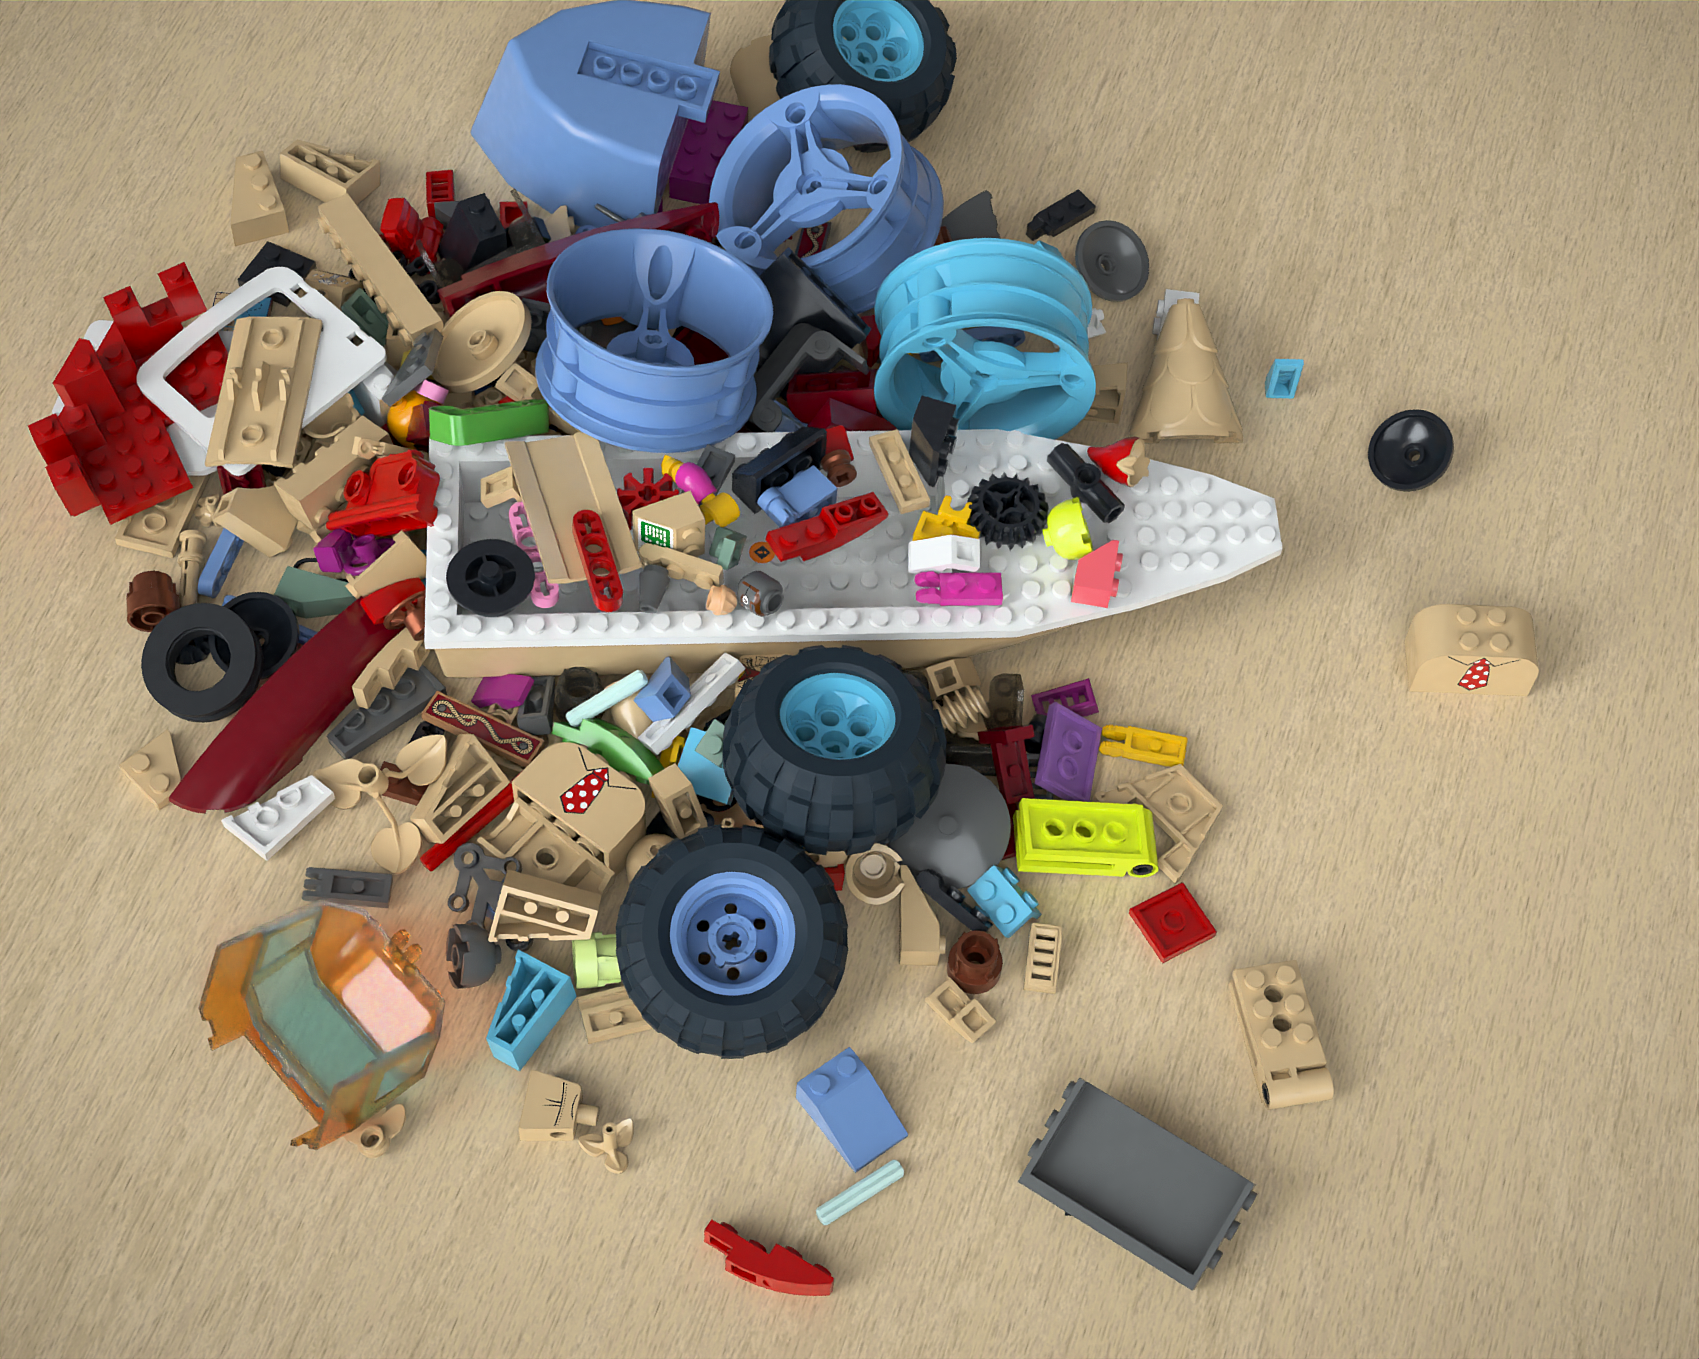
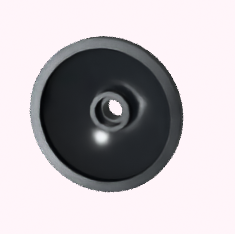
M1413 409L1396 413L1386 419L1376 429L1371 438L1368 448L1370 468L1382 484L1393 490L1403 492L1421 490L1435 483L1448 469L1454 454L1453 436L1446 423L1429 411ZM1415 455H1420L1418 460L1412 461Z
M250 592L233 598L223 606L243 619L252 628L259 640L265 639L264 644L261 646L264 657L261 680L271 677L296 652L300 636L299 624L292 609L279 597L265 592ZM209 635L211 655L216 664L226 673L231 658L229 645L223 638L217 635Z

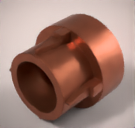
M155 570L139 573L133 578L132 582H129V593L126 595L127 622L131 627L144 632H152L164 617L180 608L179 595L176 594V583H172V578L168 574Z
M964 931L951 948L947 962V974L963 992L968 994L985 993L991 990L999 981L1003 959L999 950L998 939H994L990 934L983 931H970L968 933ZM970 961H977V962H979L980 964H974V963H971Z

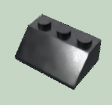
M801 427L794 433L786 434L780 442L771 448L763 449L756 458L747 464L739 465L732 473V492L754 514L758 513L762 509L758 506L757 502L764 491L771 487L783 486L796 473L805 471L813 465L819 471L822 470L821 460L826 455L827 431L824 428Z

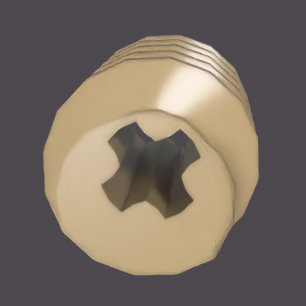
M977 683V690L975 691L969 685L965 686V696L958 690H955L954 701H951L944 695L943 706H940L935 700L932 701L933 710L938 709L944 731L947 728L951 733L955 734L957 732L956 723H959L964 729L967 728L968 717L975 724L978 723L979 712L986 718L990 717V710Z

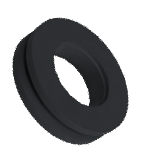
M212 603L190 604L164 617L150 633L141 659L143 680L152 697L173 715L187 721L199 723L218 721L242 708L258 688L264 666L261 643L252 628L230 609ZM203 635H217L223 638L228 643L231 653L230 665L224 677L213 687L202 691H189L183 688L178 683L175 675L176 659L182 648L194 638Z

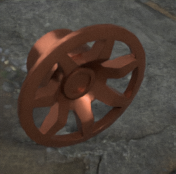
M426 590L408 597L395 606L384 619L383 625L385 628L395 630L406 627L415 641L423 640L425 638ZM418 598L417 605H413L411 602ZM404 606L407 609L406 612L400 611V609Z

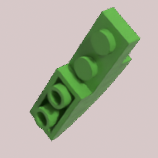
M600 718L582 719L579 727H572L569 722H554L552 734L562 737V742L588 746L587 750L603 756L608 761L609 766L616 771H623L627 775L629 773L636 776L637 782L650 785L648 778L664 770L660 761L638 739L612 723Z

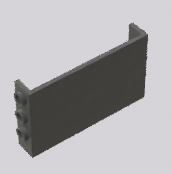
M1079 1078L1076 1083L1071 1081L1062 1095V1098L1066 1100L1060 1111L1054 1109L1045 1124V1127L1049 1130L1043 1140L1037 1138L1030 1148L1028 1156L1031 1157V1160L1018 1182L1192 1291L1195 1290L1206 1269L1214 1270L1222 1257L1223 1252L1218 1249L1223 1240L1226 1238L1231 1241L1241 1224L1236 1221V1218L1242 1208L1248 1212L1258 1195L1253 1191L1256 1184L1084 1079Z

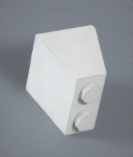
M386 361L353 388L365 411L363 416L379 427L387 424V415L390 408L382 400V397L398 372Z

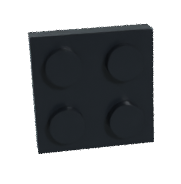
M267 241L240 275L238 284L241 287L265 270L274 267H287L296 272L305 281L311 270L317 269L316 262ZM301 287L294 291L296 295L301 290ZM281 292L268 296L272 297L274 302L286 307L291 303V300Z

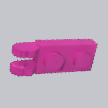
M934 571L918 573L915 576V585L923 588L939 587V590L936 588L919 589L916 593V601L920 603L940 604V606L1002 605L1003 602L1001 573L937 574Z

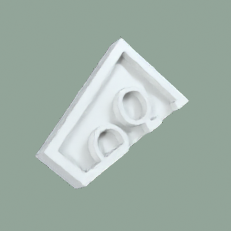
M310 775L278 791L276 797L262 804L256 802L247 807L248 811L234 818L230 815L221 821L226 829L268 861L335 799L333 791Z

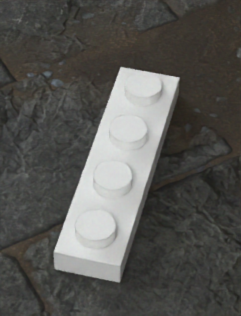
M724 653L690 686L691 696L674 718L653 722L638 737V740L647 749L658 755L672 744L673 739L683 729L690 727L695 718L705 708L711 706L716 701L717 696L727 686L735 683L739 675L746 668L738 659Z

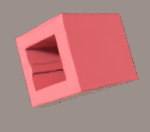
M1112 540L1078 560L1071 602L1108 608L1110 596L1116 597L1119 579L1114 578V572H1120L1123 558L1122 553H1117L1118 540Z

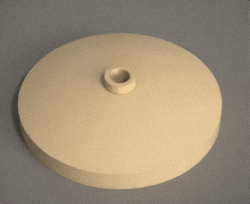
M506 291L487 293L465 304L452 315L440 331L443 335V340L434 371L431 374L432 377L443 388L454 393L474 391L497 379L514 363L526 345L532 323L528 307L515 294Z

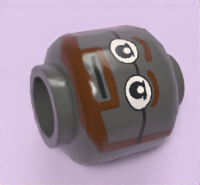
M753 571L739 581L737 600L742 607L760 617L768 616L777 612L784 600L783 587L779 581L766 573Z

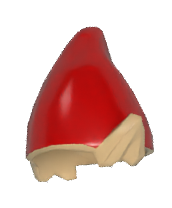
M1135 436L1127 437L1112 445L1089 447L1087 449L1088 457L1103 474L1121 485L1132 488L1138 484L1142 477L1149 476L1147 467L1150 463V458L1145 457V445L1141 438Z

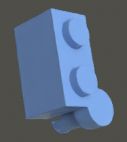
M813 465L805 471L796 473L783 486L771 487L764 491L759 497L757 504L781 528L819 516L822 507L836 503L838 488Z

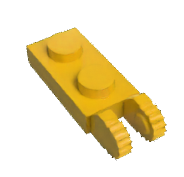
M1109 724L1102 728V735L1106 739L1114 741L1125 740V743L1107 740L1099 744V751L1103 755L1111 757L1122 756V758L1173 767L1178 764L1184 765L1187 737L1132 726L1127 728Z

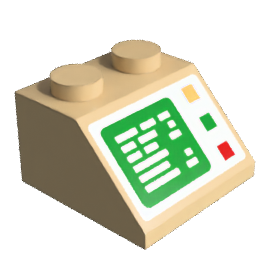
M691 491L632 511L633 542L637 551H639V548L644 543H652V545L668 547L697 558L705 554V518Z

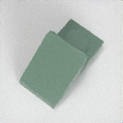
M358 288L341 306L342 312L369 337L371 336L384 347L389 324L386 314L381 313L372 299L361 288Z

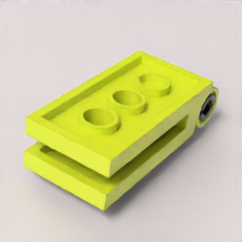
M1022 798L1019 803V810H1016L1013 815L1017 869L1020 872L1124 877L1126 872H1128L1130 876L1142 878L1152 876L1159 870L1153 815L1149 809L1143 808V805Z

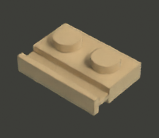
M624 986L577 997L588 1044L652 1029L642 1018L633 1001L629 999Z

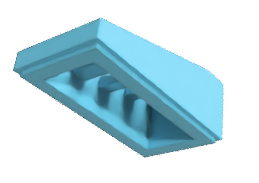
M1275 359L1265 380L1266 398L1293 399L1304 366V360Z

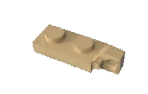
M355 436L351 454L370 460L375 455H378V459L390 454H399L414 449ZM419 451L425 455L424 459L429 461V453Z

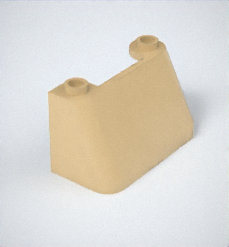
M348 501L345 502V503H343V504H342L338 509H336L334 512L340 511V510H345L346 507H347ZM325 523L309 535L317 544L333 530L326 529ZM401 530L397 534L376 538H392L396 543L381 554L359 576L348 575L344 569L342 570L349 582L345 587L356 599H359L361 596L364 598L381 588L399 581L419 577L421 580L426 578V555L405 532ZM360 563L353 565V567H362L368 564Z

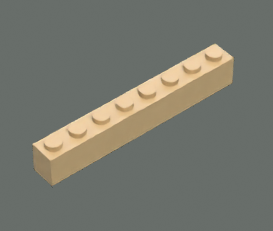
M348 193L317 206L321 217L317 221L323 234L328 233L330 242L335 250L340 249L344 263L346 265L351 264L357 281H363V286L368 296L375 297L374 300L381 313L386 312L391 328L399 330L400 339L405 347L410 346L413 348L414 340L424 332L429 334L435 328L440 332L444 328L441 318Z

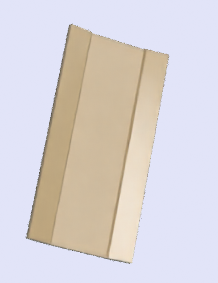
M250 316L236 319L205 459L206 467L225 464H265L294 468L323 325L322 320L309 317Z
M580 431L570 436L538 441L505 442V449L548 583L566 584L587 580L572 533L573 516L581 510H592L600 516L618 574L628 573L641 568V562L598 439ZM584 523L586 526L587 534L591 533V527H589L587 523ZM589 545L586 547V550L596 553L601 551L602 548L598 545ZM598 568L593 573L597 576H606L609 574V571L604 568Z

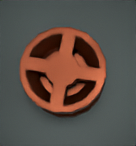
M846 450L832 451L821 460L822 469L828 473L827 479L836 487H842L851 483L857 476V471L850 464L851 457Z

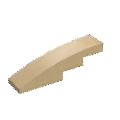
M515 362L505 371L495 385L498 390L514 401L528 399L545 400L537 385L536 377ZM548 404L550 424L570 435L580 432V430L563 420Z
M404 628L390 640L372 659L353 684L352 689L357 706L369 709L382 687L394 690L407 667L419 670L432 650L425 649L424 639L415 641L408 629Z

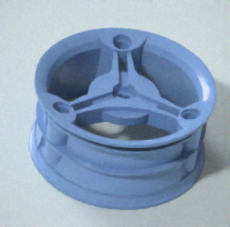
M841 84L820 85L797 91L776 101L757 114L736 135L722 156L712 181L709 203H718L720 217L718 233L716 235L718 241L727 252L743 261L758 276L778 258L774 253L775 249L800 228L822 225L845 209L871 208L872 211L865 220L843 240L820 253L800 258L856 314L874 308L878 290L892 270L909 257L934 246L941 227L944 206L943 191L935 169L921 152L910 146L901 134L900 127L890 109L872 93L861 88ZM866 143L888 144L891 159L885 162L873 177L854 174L851 165L837 150Z
M643 228L619 229L597 233L575 242L559 254L553 262L547 278V297L551 310L546 323L547 338L542 343L536 358L535 376L545 401L563 420L581 432L608 444L653 453H677L706 448L707 444L712 446L731 437L745 425L753 412L757 392L754 373L759 361V346L767 337L773 320V304L770 294L762 280L749 266L726 250L696 237L666 230ZM611 317H622L627 322L638 326L635 331L626 332L613 338L608 344L607 349L592 342L576 330V328L592 321ZM684 326L696 331L717 344L725 351L729 358L713 363L694 365V358L690 350L683 343L671 337L668 330Z

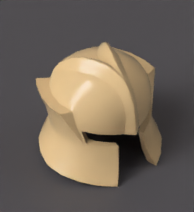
M874 843L870 851L851 855L846 865V881L851 893L858 900L873 905L884 904L895 898L905 885L897 875V871L900 868L898 862L902 861L901 857L891 848L879 843Z

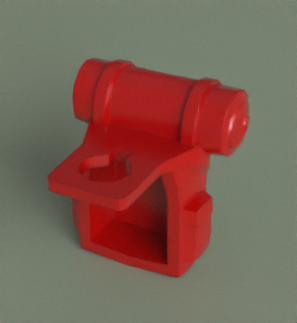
M405 198L388 199L380 227L383 234L379 236L384 243L388 242L391 247L389 250L392 253L401 251L409 259V264L416 257L422 256L426 258L431 265L428 273L430 274L433 266L437 263L436 255L440 240L444 235V225L433 217H425L421 220L417 211Z

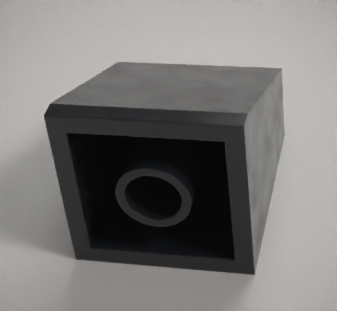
M485 193L458 201L439 244L437 254L452 283L461 281V275L508 257L506 232Z

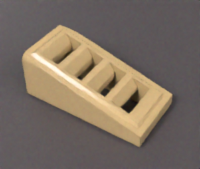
M1031 923L1023 990L1050 994L1056 993L1063 929L1061 926ZM1035 949L1053 951V953L1035 952ZM1033 962L1051 964V967L1033 965ZM1032 974L1050 976V980L1032 978Z

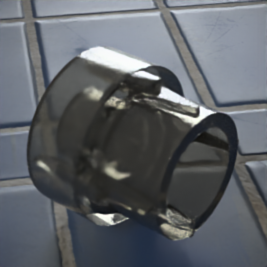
M585 667L564 669L554 693V710L561 722H568L566 718L568 711L604 690L597 672L594 673ZM603 711L602 713L598 714L597 716H595V717H593V718H600V719H601V718L603 717L605 711Z

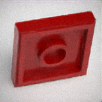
M1183 882L1129 910V915L1162 964L1212 939L1217 933Z

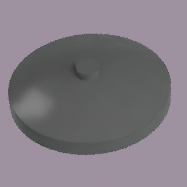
M945 764L944 776L939 785V792L929 809L921 819L917 817L914 819V824L907 833L893 842L887 843V845L901 857L902 861L898 862L899 865H907L916 881V877H918L920 872L933 869V871L943 876L944 885L947 888L950 886L956 889L966 888L973 885L993 865L998 866L1002 860L1010 838L1011 824L1009 811L1002 794L987 777L965 766Z

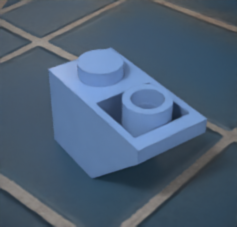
M670 656L666 657L648 680V684L635 697L634 701L652 722L674 718L691 696L689 678Z

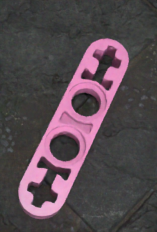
M427 379L413 388L417 393L441 404L444 403L449 390Z
M517 502L509 509V524L515 545L526 552L532 563L542 562L537 545L527 547L521 543L525 538L534 536L523 502ZM520 514H524L527 518L528 526L524 528L521 518L518 516ZM545 570L535 572L534 586L530 593L533 603L540 608H550L559 600L558 584L548 583ZM544 581L546 590L549 592L547 596H544L540 589V583Z

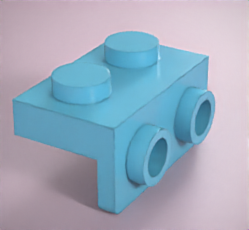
M993 865L967 891L990 916L991 921L1005 937L1010 938L1032 917L1038 919L1042 914L1036 908L1039 903L1035 897L1027 890L1023 892L1017 885L1020 880L1015 873L1008 867L1003 869Z

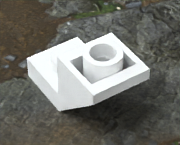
M946 535L912 541L908 544L909 573L918 574L934 571L939 574L946 568L976 572L980 568V539Z

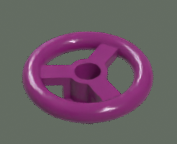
M373 534L359 537L352 544L354 551L346 559L344 571L348 575L359 576L396 542L392 538L376 539ZM355 564H368L362 567H353Z

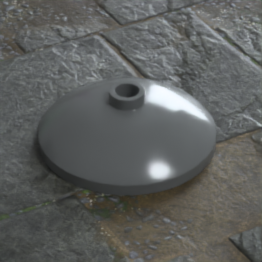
M1105 220L1089 226L1079 237L1075 250L1077 270L1095 295L1108 301L1121 302L1136 296L1144 288L1149 276V258L1143 242L1132 229L1122 223Z

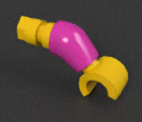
M664 455L661 463L662 476L664 477L665 473L669 474L678 488L685 492L691 491L698 505L702 503L699 508L705 518V525L714 520L718 526L726 527L737 520L740 516L737 503L727 493L722 492L717 496L714 495L717 490L704 469L695 463H683L668 455Z

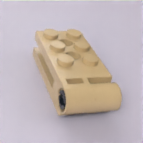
M1297 960L1234 969V980H1230L1228 986L1261 1103H1264L1267 1110L1332 1100L1334 1095L1333 1082L1329 1070L1325 1067L1327 1063Z

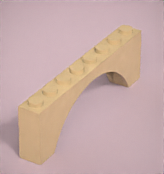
M311 436L308 441L312 444L302 462L305 465L315 458V451L323 446L320 443H315V438ZM290 468L283 477L285 480L294 474L293 468ZM275 485L258 489L238 487L222 496L212 519L269 558L289 549L293 542L292 533L298 524V519L288 512Z

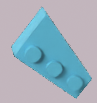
M518 949L515 956L516 963L511 976L507 978L505 984L507 987L502 1002L498 1003L486 1040L494 1058L521 1071L577 995L571 978L568 975Z

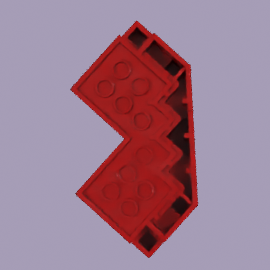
M185 262L157 273L168 297L141 308L131 286L103 297L114 320L97 351H95L90 340L79 338L52 383L65 406L58 417L54 413L27 425L36 447L47 464L45 468L53 487L70 516L75 517L101 505L110 525L194 488L166 429L167 426L175 422L142 393L137 385L136 378L140 367L184 329L181 324L182 322L208 311ZM218 332L186 357L165 378V381L199 412L217 404L229 354Z

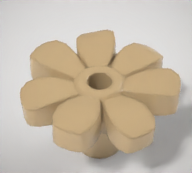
M212 494L207 498L202 497L198 500L200 508L195 509L194 514L195 518L200 520L201 525L209 527L213 522L215 528L222 527L212 520L221 500L219 494Z

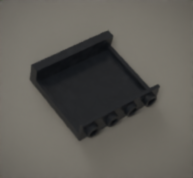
M789 247L759 276L772 300L773 320L767 337L759 346L760 355L757 372L792 327L797 324L807 323L824 330L850 349L860 344L871 331V328ZM835 353L829 360L817 361L809 356L796 374L829 372L842 357ZM789 383L779 394L785 401H787Z

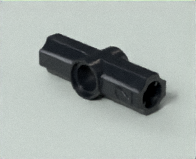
M1061 443L1054 447L1053 451L1047 456V462L1071 487L1072 497H1079L1080 502L1086 503L1103 523L1108 522L1109 524L1117 519L1120 513L1124 511L1125 504L1101 480V472L1098 467L1085 463L1068 443Z

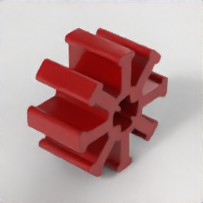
M643 468L642 484L632 476V473H628L623 477L624 490L617 489V495L629 530H632L633 510L679 495L678 489L673 491V478L667 473L654 484L653 468Z

